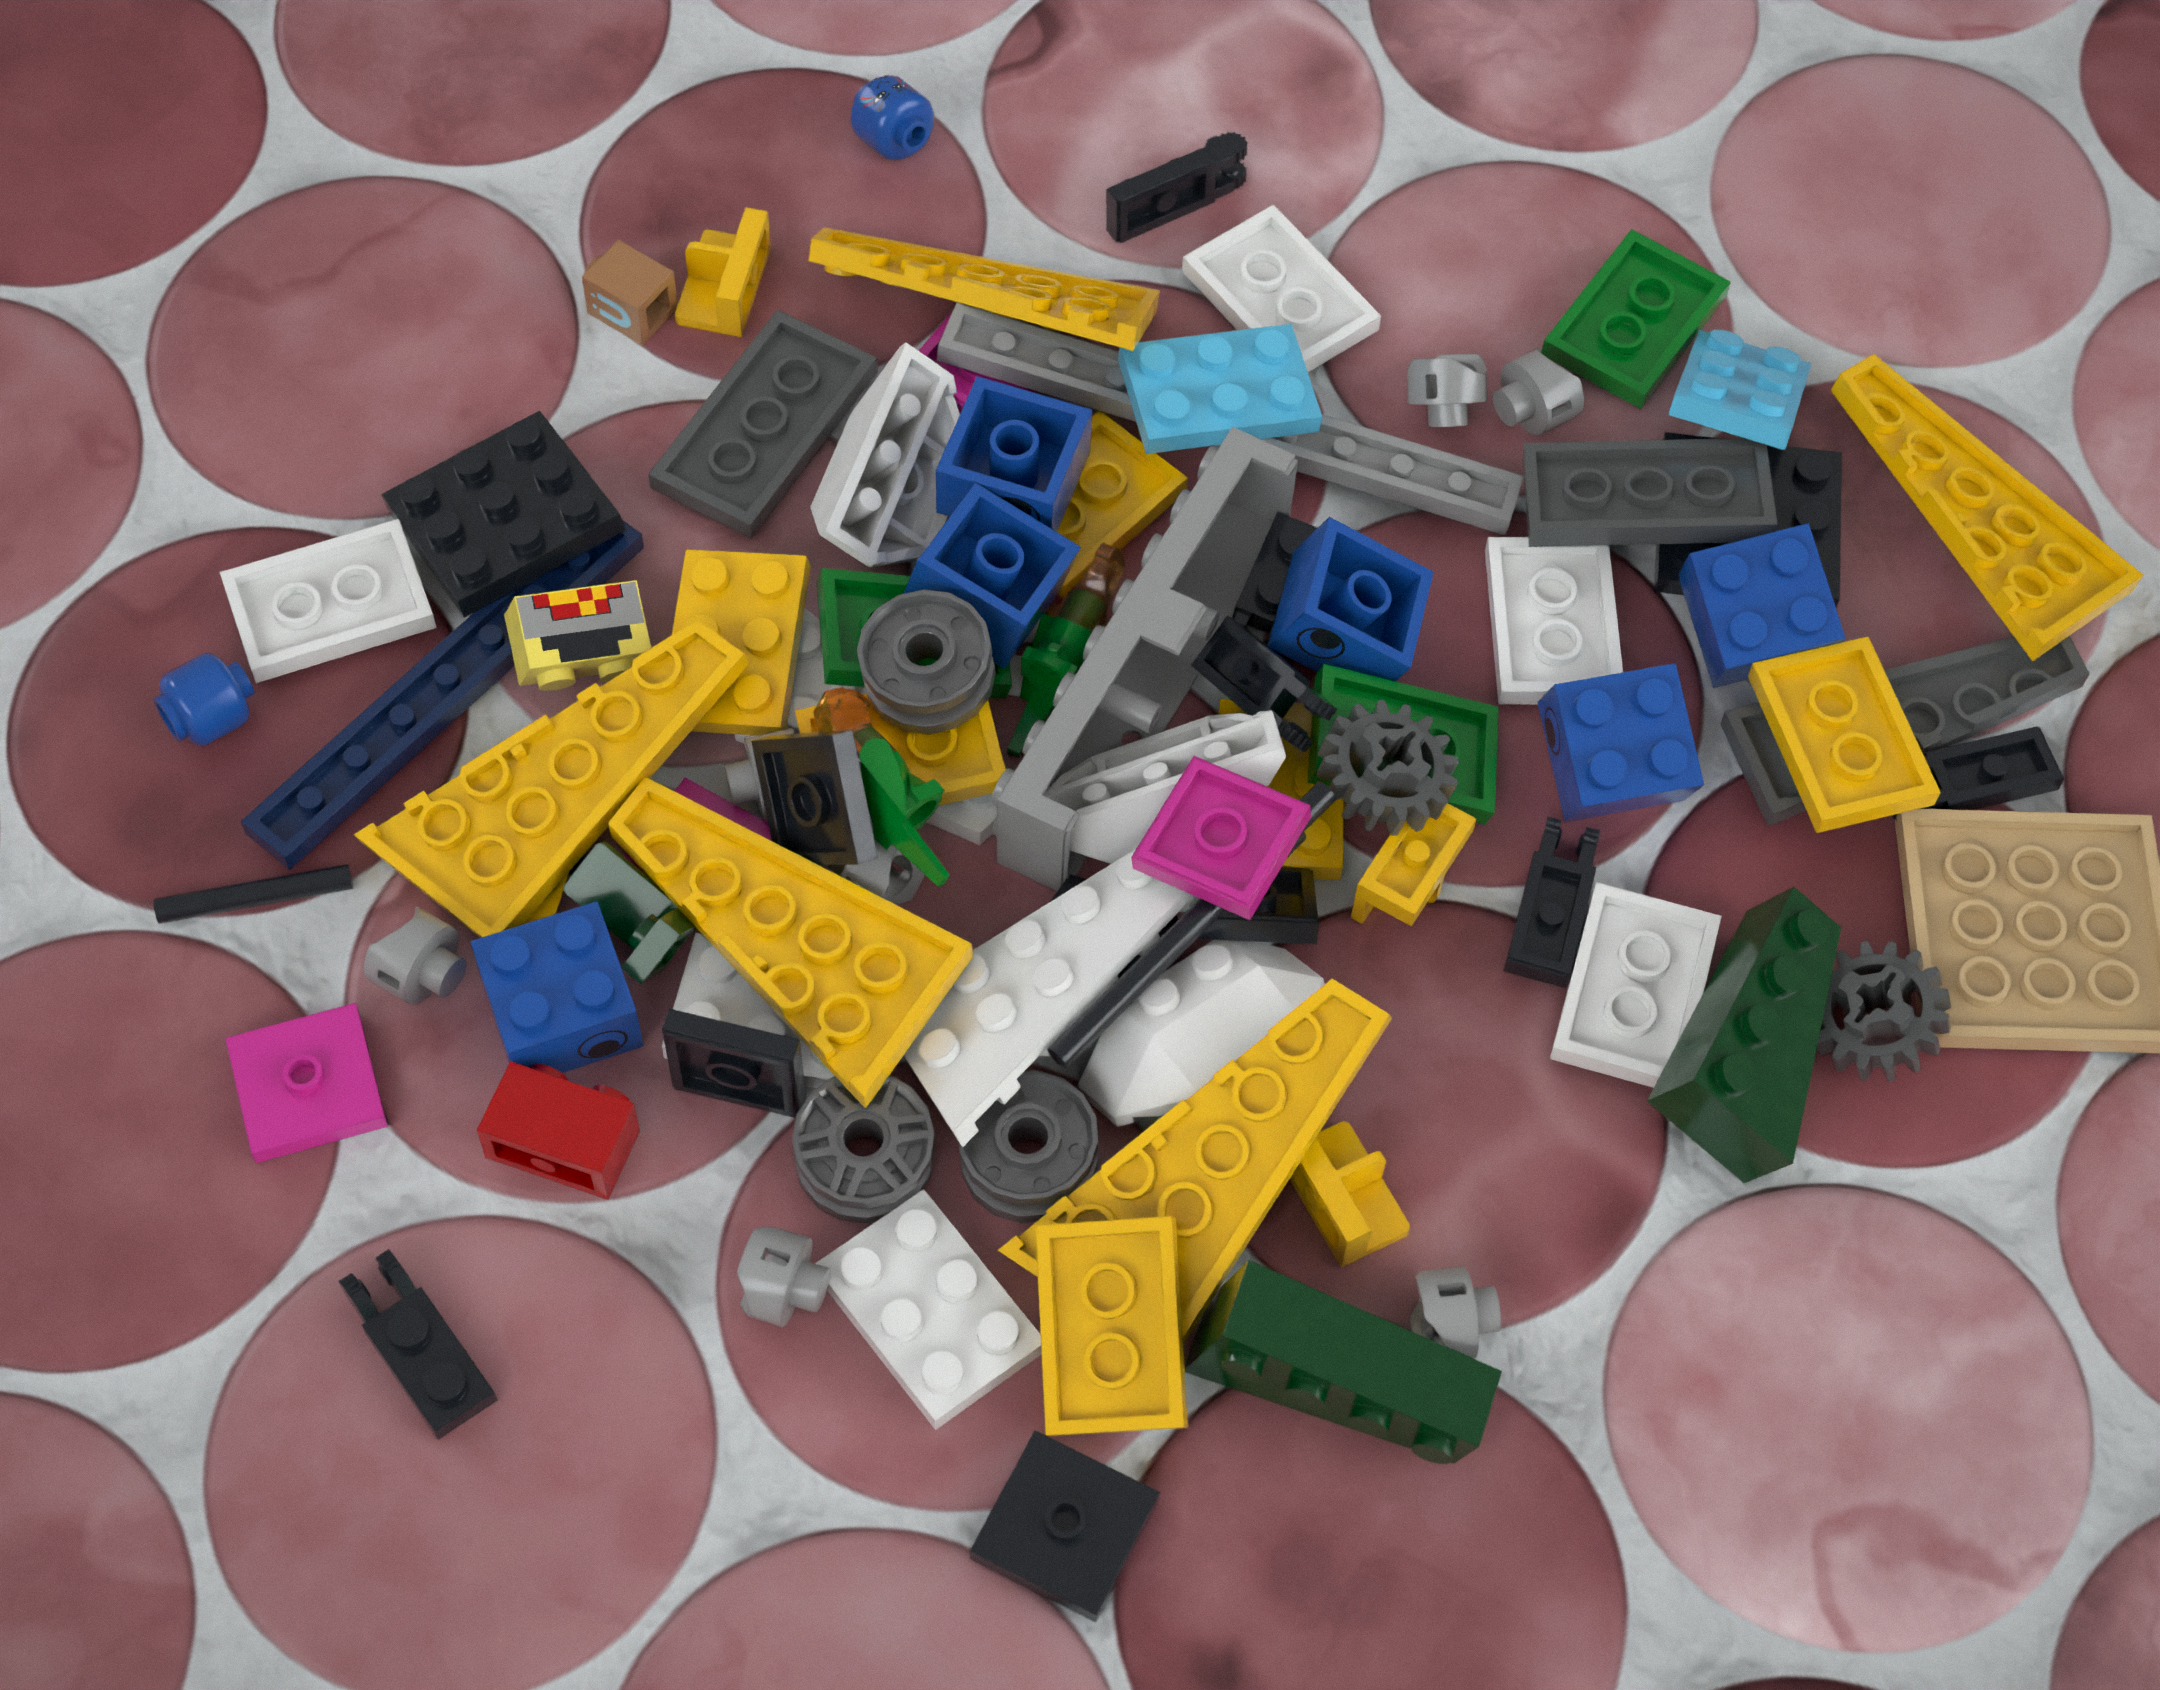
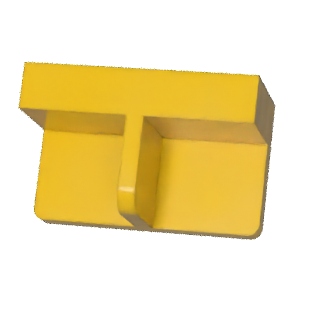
M745 207L736 235L705 230L702 233L700 242H690L687 245L685 258L688 276L675 311L677 325L742 337L771 250L768 211Z
M1447 803L1438 819L1429 817L1423 829L1418 832L1412 829L1405 821L1398 836L1389 835L1358 882L1351 918L1363 924L1373 907H1376L1412 927L1427 902L1434 903L1440 895L1445 874L1472 834L1476 818Z
M1346 1121L1320 1131L1290 1177L1291 1183L1341 1268L1405 1238L1410 1230L1409 1222L1382 1179L1386 1159L1381 1151L1368 1154L1350 1123Z

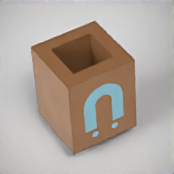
M619 239L602 256L599 255L592 259L582 276L588 314L642 346L676 311L678 301L674 271Z

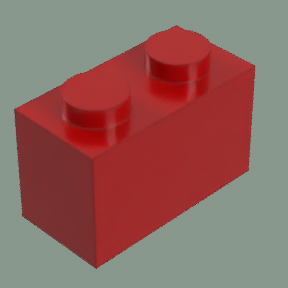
M510 1061L476 1131L485 1158L609 1200L639 1135L640 1128L635 1105L622 1092L605 1085H595L591 1089L570 1082L563 1073L547 1065L534 1064L529 1068Z

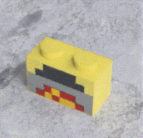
M637 580L515 596L504 614L519 686L538 684L539 690L552 691L575 684L576 678L599 675L602 682H609L631 668L633 659L651 648Z

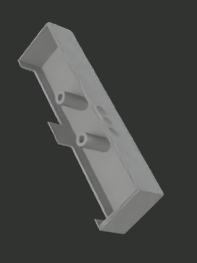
M1234 427L1230 429L1220 447L1211 445L1208 448L1199 466L1198 482L1192 491L1183 489L1177 497L1170 514L1169 521L1171 525L1164 536L1156 533L1149 541L1141 561L1143 569L1136 580L1126 579L1120 587L1112 607L1114 615L1106 628L1098 625L1092 631L1084 648L1083 659L1085 661L1076 674L1068 672L1061 680L1054 696L1053 706L1055 708L1046 722L1040 719L1037 720L1029 731L1023 746V754L1025 756L1017 769L1007 768L998 780L992 795V803L997 805V816L992 827V835L997 837V863L1055 891L1059 890L1070 874L1075 876L1078 874L1088 857L1070 851L1071 830L1079 819L1080 814L1043 796L1044 792L1062 774L1091 756L1123 746L1121 739L1124 735L1135 733L1143 739L1165 731L1199 675V672L1191 664L1228 615L1232 618L1237 601L1277 512L1287 516L1291 514L1298 464L1295 454Z

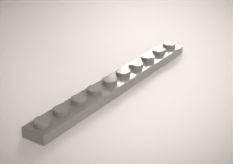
M956 302L938 345L937 361L1136 422L1118 363V351ZM1323 414L1319 432L1261 439L1295 454V459L1298 460L1297 472L1502 535H1506L1524 477Z

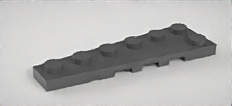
M2070 636L2034 661L2030 659L2015 637L1884 670L1923 755L1928 751L1949 747L2083 687L2090 674ZM1760 703L1725 711L1720 725L1767 826L1777 824L1806 811Z

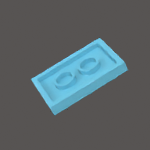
M1292 324L1138 342L1134 351L1121 347L1119 349L1118 363L1146 454L1221 445L1232 427L1259 439L1319 432L1323 417Z
M1699 330L1668 415L1785 450L1811 363L1801 360L1797 353L1786 348L1769 347L1766 350L1746 344L1740 336L1729 331L1713 330L1709 333Z

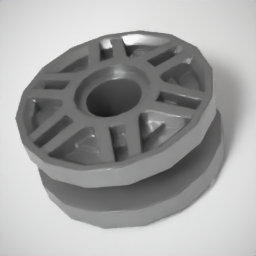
M919 590L898 595L878 607L863 626L857 654L867 698L879 716L903 731L933 734L955 729L976 716L991 696L996 672L986 622L970 603L948 592ZM926 658L938 659L935 663L927 666L915 664Z
M1037 1070L1024 1071L1017 1078L1021 1088L1005 1104L996 1100L975 1122L979 1131L963 1148L959 1143L961 1175L974 1200L993 1215L1018 1223L1037 1222L1047 1214L1045 1211L1065 1195L1069 1196L1095 1175L1099 1166L1096 1115L1084 1094L1062 1077ZM1026 1139H1033L1044 1145L1040 1151L1033 1154H1023L1013 1148L1016 1143Z
M889 1075L866 1109L834 1076L809 1094L796 1115L792 1144L800 1186L816 1207L839 1220L865 1224L876 1222L925 1189L930 1181L934 1159V1129L928 1107L911 1086ZM863 1137L871 1138L881 1146L877 1152L869 1156H857L851 1153L847 1147L855 1139Z

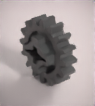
M1384 700L1377 701L1371 714L1361 704L1354 705L1348 718L1339 715L1335 719L1318 751V755L1323 760L1317 770V777L1324 780H1332L1329 788L1335 794L1336 800L1342 798L1347 803L1342 817L1347 820L1356 813L1365 816V830L1370 832L1375 828L1378 821L1386 822L1391 836H1398L1405 821L1416 832L1422 830L1429 817L1438 819L1458 784V780L1452 776L1459 763L1458 757L1443 754L1450 742V738L1448 735L1433 737L1428 732L1433 719L1427 716L1418 723L1411 720V708L1406 704L1400 708L1398 714L1389 713V708Z
M1868 941L1861 942L1860 957L1851 959L1843 950L1836 952L1839 968L1835 972L1832 971L1817 1045L1819 1055L1828 1054L1833 1051L1834 1069L1838 1072L1848 1068L1851 1063L1857 1064L1861 1081L1868 1080L1873 1068H1882L1887 1081H1895V1066L1902 1063L1914 1073L1920 1071L1918 1053L1924 1051L1927 1054L1937 1056L1941 1050L1939 1039L1934 1033H1950L1951 1029L1949 1014L1944 1012L1951 1008L1948 989L1939 988L1942 985L1940 970L1935 966L1922 971L1924 966L1922 954L1916 949L1909 953L1905 959L1899 958L1896 942L1893 941L1888 942L1883 954H1874ZM1913 991L1917 993L1922 1001L1920 1018L1914 1015V1009L1910 1006ZM1837 1004L1842 1007L1843 1014L1846 1015L1844 1018L1845 1027L1842 1031L1834 1021Z

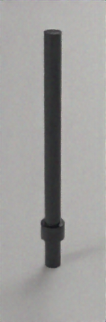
M1317 782L1300 799V801L1311 805V818L1288 857L1306 840L1305 831L1336 801L1333 791L1322 782ZM1199 899L1047 1049L1052 1059L1061 1067L1068 1068L1225 909Z

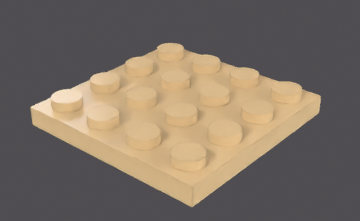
M1916 809L1897 815L1895 828L1910 953L1915 949L1921 952L1924 965L1922 971L1937 966L1942 980V985L1939 988L1948 989L1951 1008L1944 1011L1949 1014L1950 1033H1934L1939 1039L1940 1048L2160 1053V863L2152 815ZM1915 992L1917 1016L1920 1018L1922 1001Z

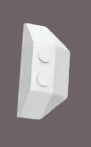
M904 343L899 347L850 414L810 506L819 535L869 568L917 561L943 527L948 517L936 513L935 471L960 416L953 396L957 393L954 375L908 343Z
M1259 711L1253 716L1243 713L1209 715L1091 756L1062 774L1051 787L1048 786L1043 796L1080 814L1079 819L1071 830L1070 851L1112 864L1135 850L1193 756L1268 787L1286 758L1273 712Z
M1212 940L1162 973L1101 1034L1078 1083L1079 1091L1084 1094L1088 1102L1117 1127L1134 1123L1136 1117L1163 1116L1183 1099L1186 1101L1214 1078L1213 1075L1232 1059L1235 1061L1269 1033V1029L1325 985L1324 979L1284 948L1251 941Z

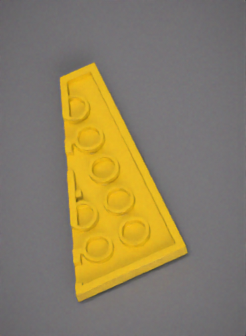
M826 227L811 238L808 260L825 265L824 270L834 275L865 276L888 285L912 289L980 308L1010 319H1020L1041 325L1050 330L1067 332L1134 351L1154 318L1160 290Z
M1875 354L1841 372L1830 391L2032 661L2134 591L2144 576L2140 571Z
M697 619L634 658L632 667L601 687L594 683L576 695L578 701L550 719L545 714L460 767V775L428 795L425 791H422L403 803L406 809L379 826L371 823L353 835L364 846L478 937L482 938L523 925L609 826V821L643 778L647 777L650 779L750 662L745 653Z
M647 777L643 778L608 823L612 838L865 1109L973 958L972 943Z
M1331 979L1269 1029V1033L1235 1061L1232 1059L1213 1075L1214 1078L1186 1101L1183 1099L1100 1166L1101 1170L1069 1196L1065 1195L1045 1211L1047 1214L1021 1235L1014 1236L999 1248L998 1251L1038 1277L1035 1225L1173 1216L1176 1218L1184 1344L1392 1020L1391 1015L1336 980Z

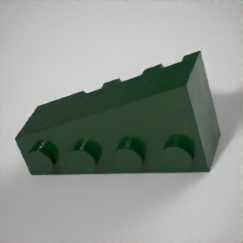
M1795 887L1746 911L1647 1099L1649 1104L1743 1183L1789 1166L1794 1162L1842 928Z
M1250 1260L1219 1288L1204 1311L1184 1367L1185 1373L1407 1447L1418 1457L1438 1464L1456 1463L1480 1446L1502 1373L1501 1370Z

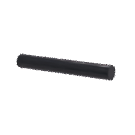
M349 864L155 898L153 904L158 924L351 890L353 889V879Z

